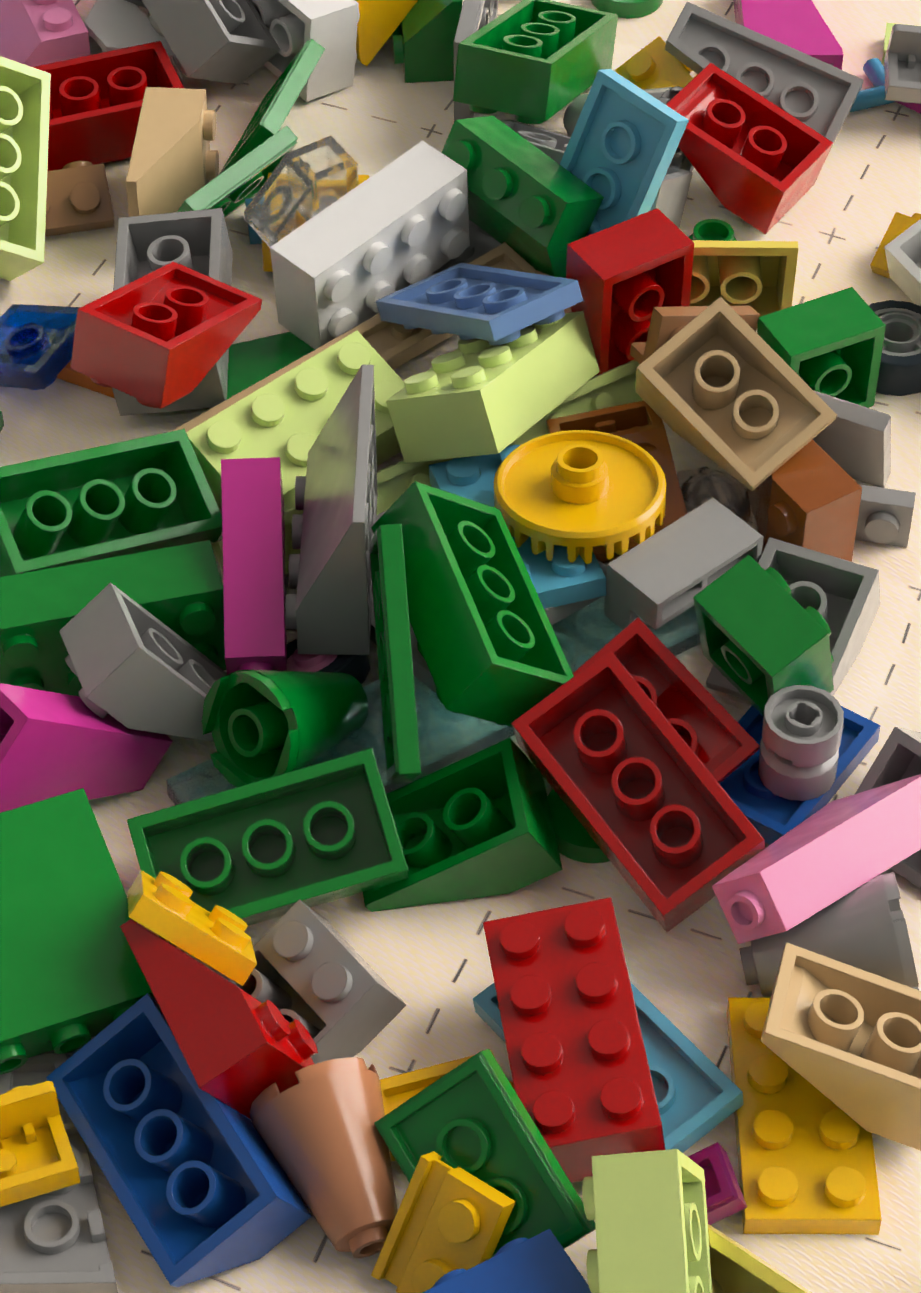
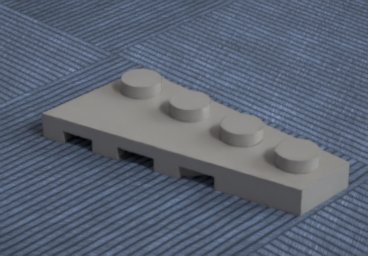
M688 1L666 40L665 50L696 74H699L710 63L714 64L832 141L833 144L864 81L862 78Z

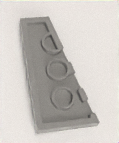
M42 1053L28 1058V1061L22 1067L0 1075V1095L18 1086H32L47 1081L46 1077L67 1060L66 1054ZM58 1099L60 1115L78 1165L81 1183L0 1207V1293H118L85 1142Z

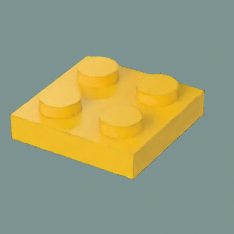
M141 870L127 892L128 917L243 986L257 965L251 937L245 933L248 927L247 923L219 905H215L212 911L209 912L189 899L193 891L175 877L160 871L157 877L153 878Z

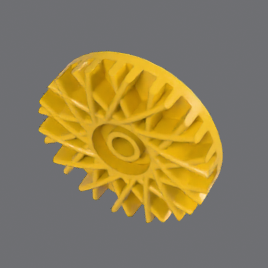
M569 430L542 435L525 442L513 450L502 461L495 473L494 508L500 509L512 538L515 537L516 547L519 548L531 537L532 553L537 555L546 550L548 561L553 559L554 545L567 547L568 561L571 563L580 555L586 564H590L592 562L593 547L604 546L607 559L610 560L613 558L614 552L622 555L628 551L630 537L638 544H641L645 539L654 535L655 524L662 526L663 518H665L666 479L661 466L642 447L617 435L590 430Z

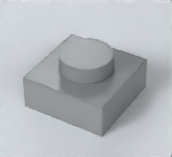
M860 484L862 494L855 540L907 548L916 493Z

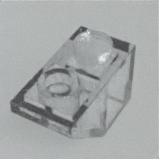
M331 135L288 152L245 209L244 220L270 248L359 185L358 163Z

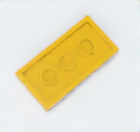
M728 997L727 1025L732 1082L743 1092V1106L734 1112L739 1184L747 1208L742 1210L743 1234L879 1235L882 1217L872 1133L861 1127L761 1042L771 998Z

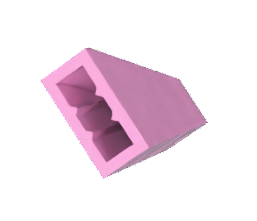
M921 774L831 801L712 885L737 943L741 944L788 931L921 850Z

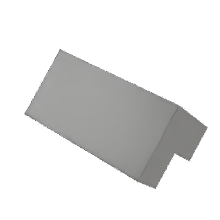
M711 498L607 564L604 615L622 630L637 617L644 624L647 623L657 630L694 606L693 597L747 555H750L758 563L762 554L764 536L716 499Z

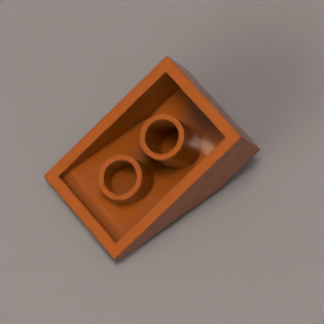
M812 439L753 491L747 488L756 531L764 536L762 553L769 537L852 562L862 487Z

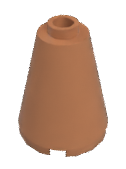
M358 1057L337 1058L309 1065L295 1072L299 1084L282 1093L279 1092L276 1082L264 1089L252 1102L249 1115L255 1130L334 1248L339 1252H352L355 1258L368 1257L381 1252L398 1212L390 1150L374 1124L385 1116L380 1078L373 1064L367 1069L364 1059Z

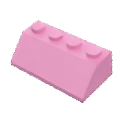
M0 0V56L35 67L90 55L88 30L72 0Z

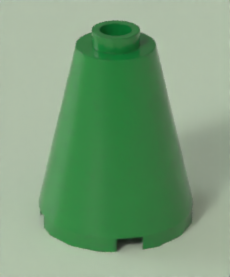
M238 670L215 681L206 695L201 720L203 735L212 733L217 752L209 755L214 766L230 784L240 787L309 766L364 725L368 716V699L360 682L347 673Z

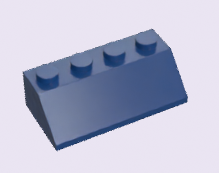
M147 993L46 1077L47 1081L53 1082L59 1101L171 1286L178 1288L259 1260L312 1217L293 1185L255 1130L251 1120L199 1088L156 999Z

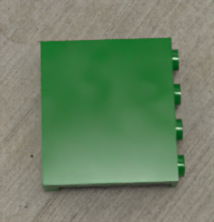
M84 788L0 813V1075L22 1067L28 1061V1058L53 1050L56 1054H66L82 1048L91 1040V1037L99 1034L147 993L154 997L120 927L131 919L128 917V898Z

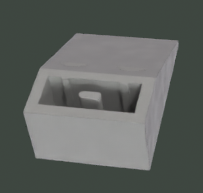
M300 899L253 946L257 965L244 985L241 986L230 978L223 977L261 1003L270 1000L288 1022H292L295 1019L299 1020L310 1033L317 1046L318 1053L311 1057L314 1064L357 1055L406 1006L404 1001L338 931Z

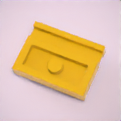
M435 1151L421 1156L371 1276L377 1280L384 1278L397 1286V1293H422L432 1288L448 1272L456 1269L468 1270L492 1258L516 1201L461 1167L452 1168L441 1161L442 1156Z

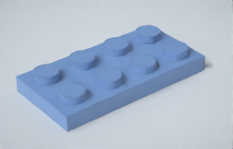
M459 263L376 300L381 321L402 324L405 329L423 328L431 330V333L436 335L450 333L459 335L461 340L477 338L487 340L490 345H503L518 339L521 336L520 330L532 324L544 325L560 320L565 316L564 309L582 302L583 298L578 280Z

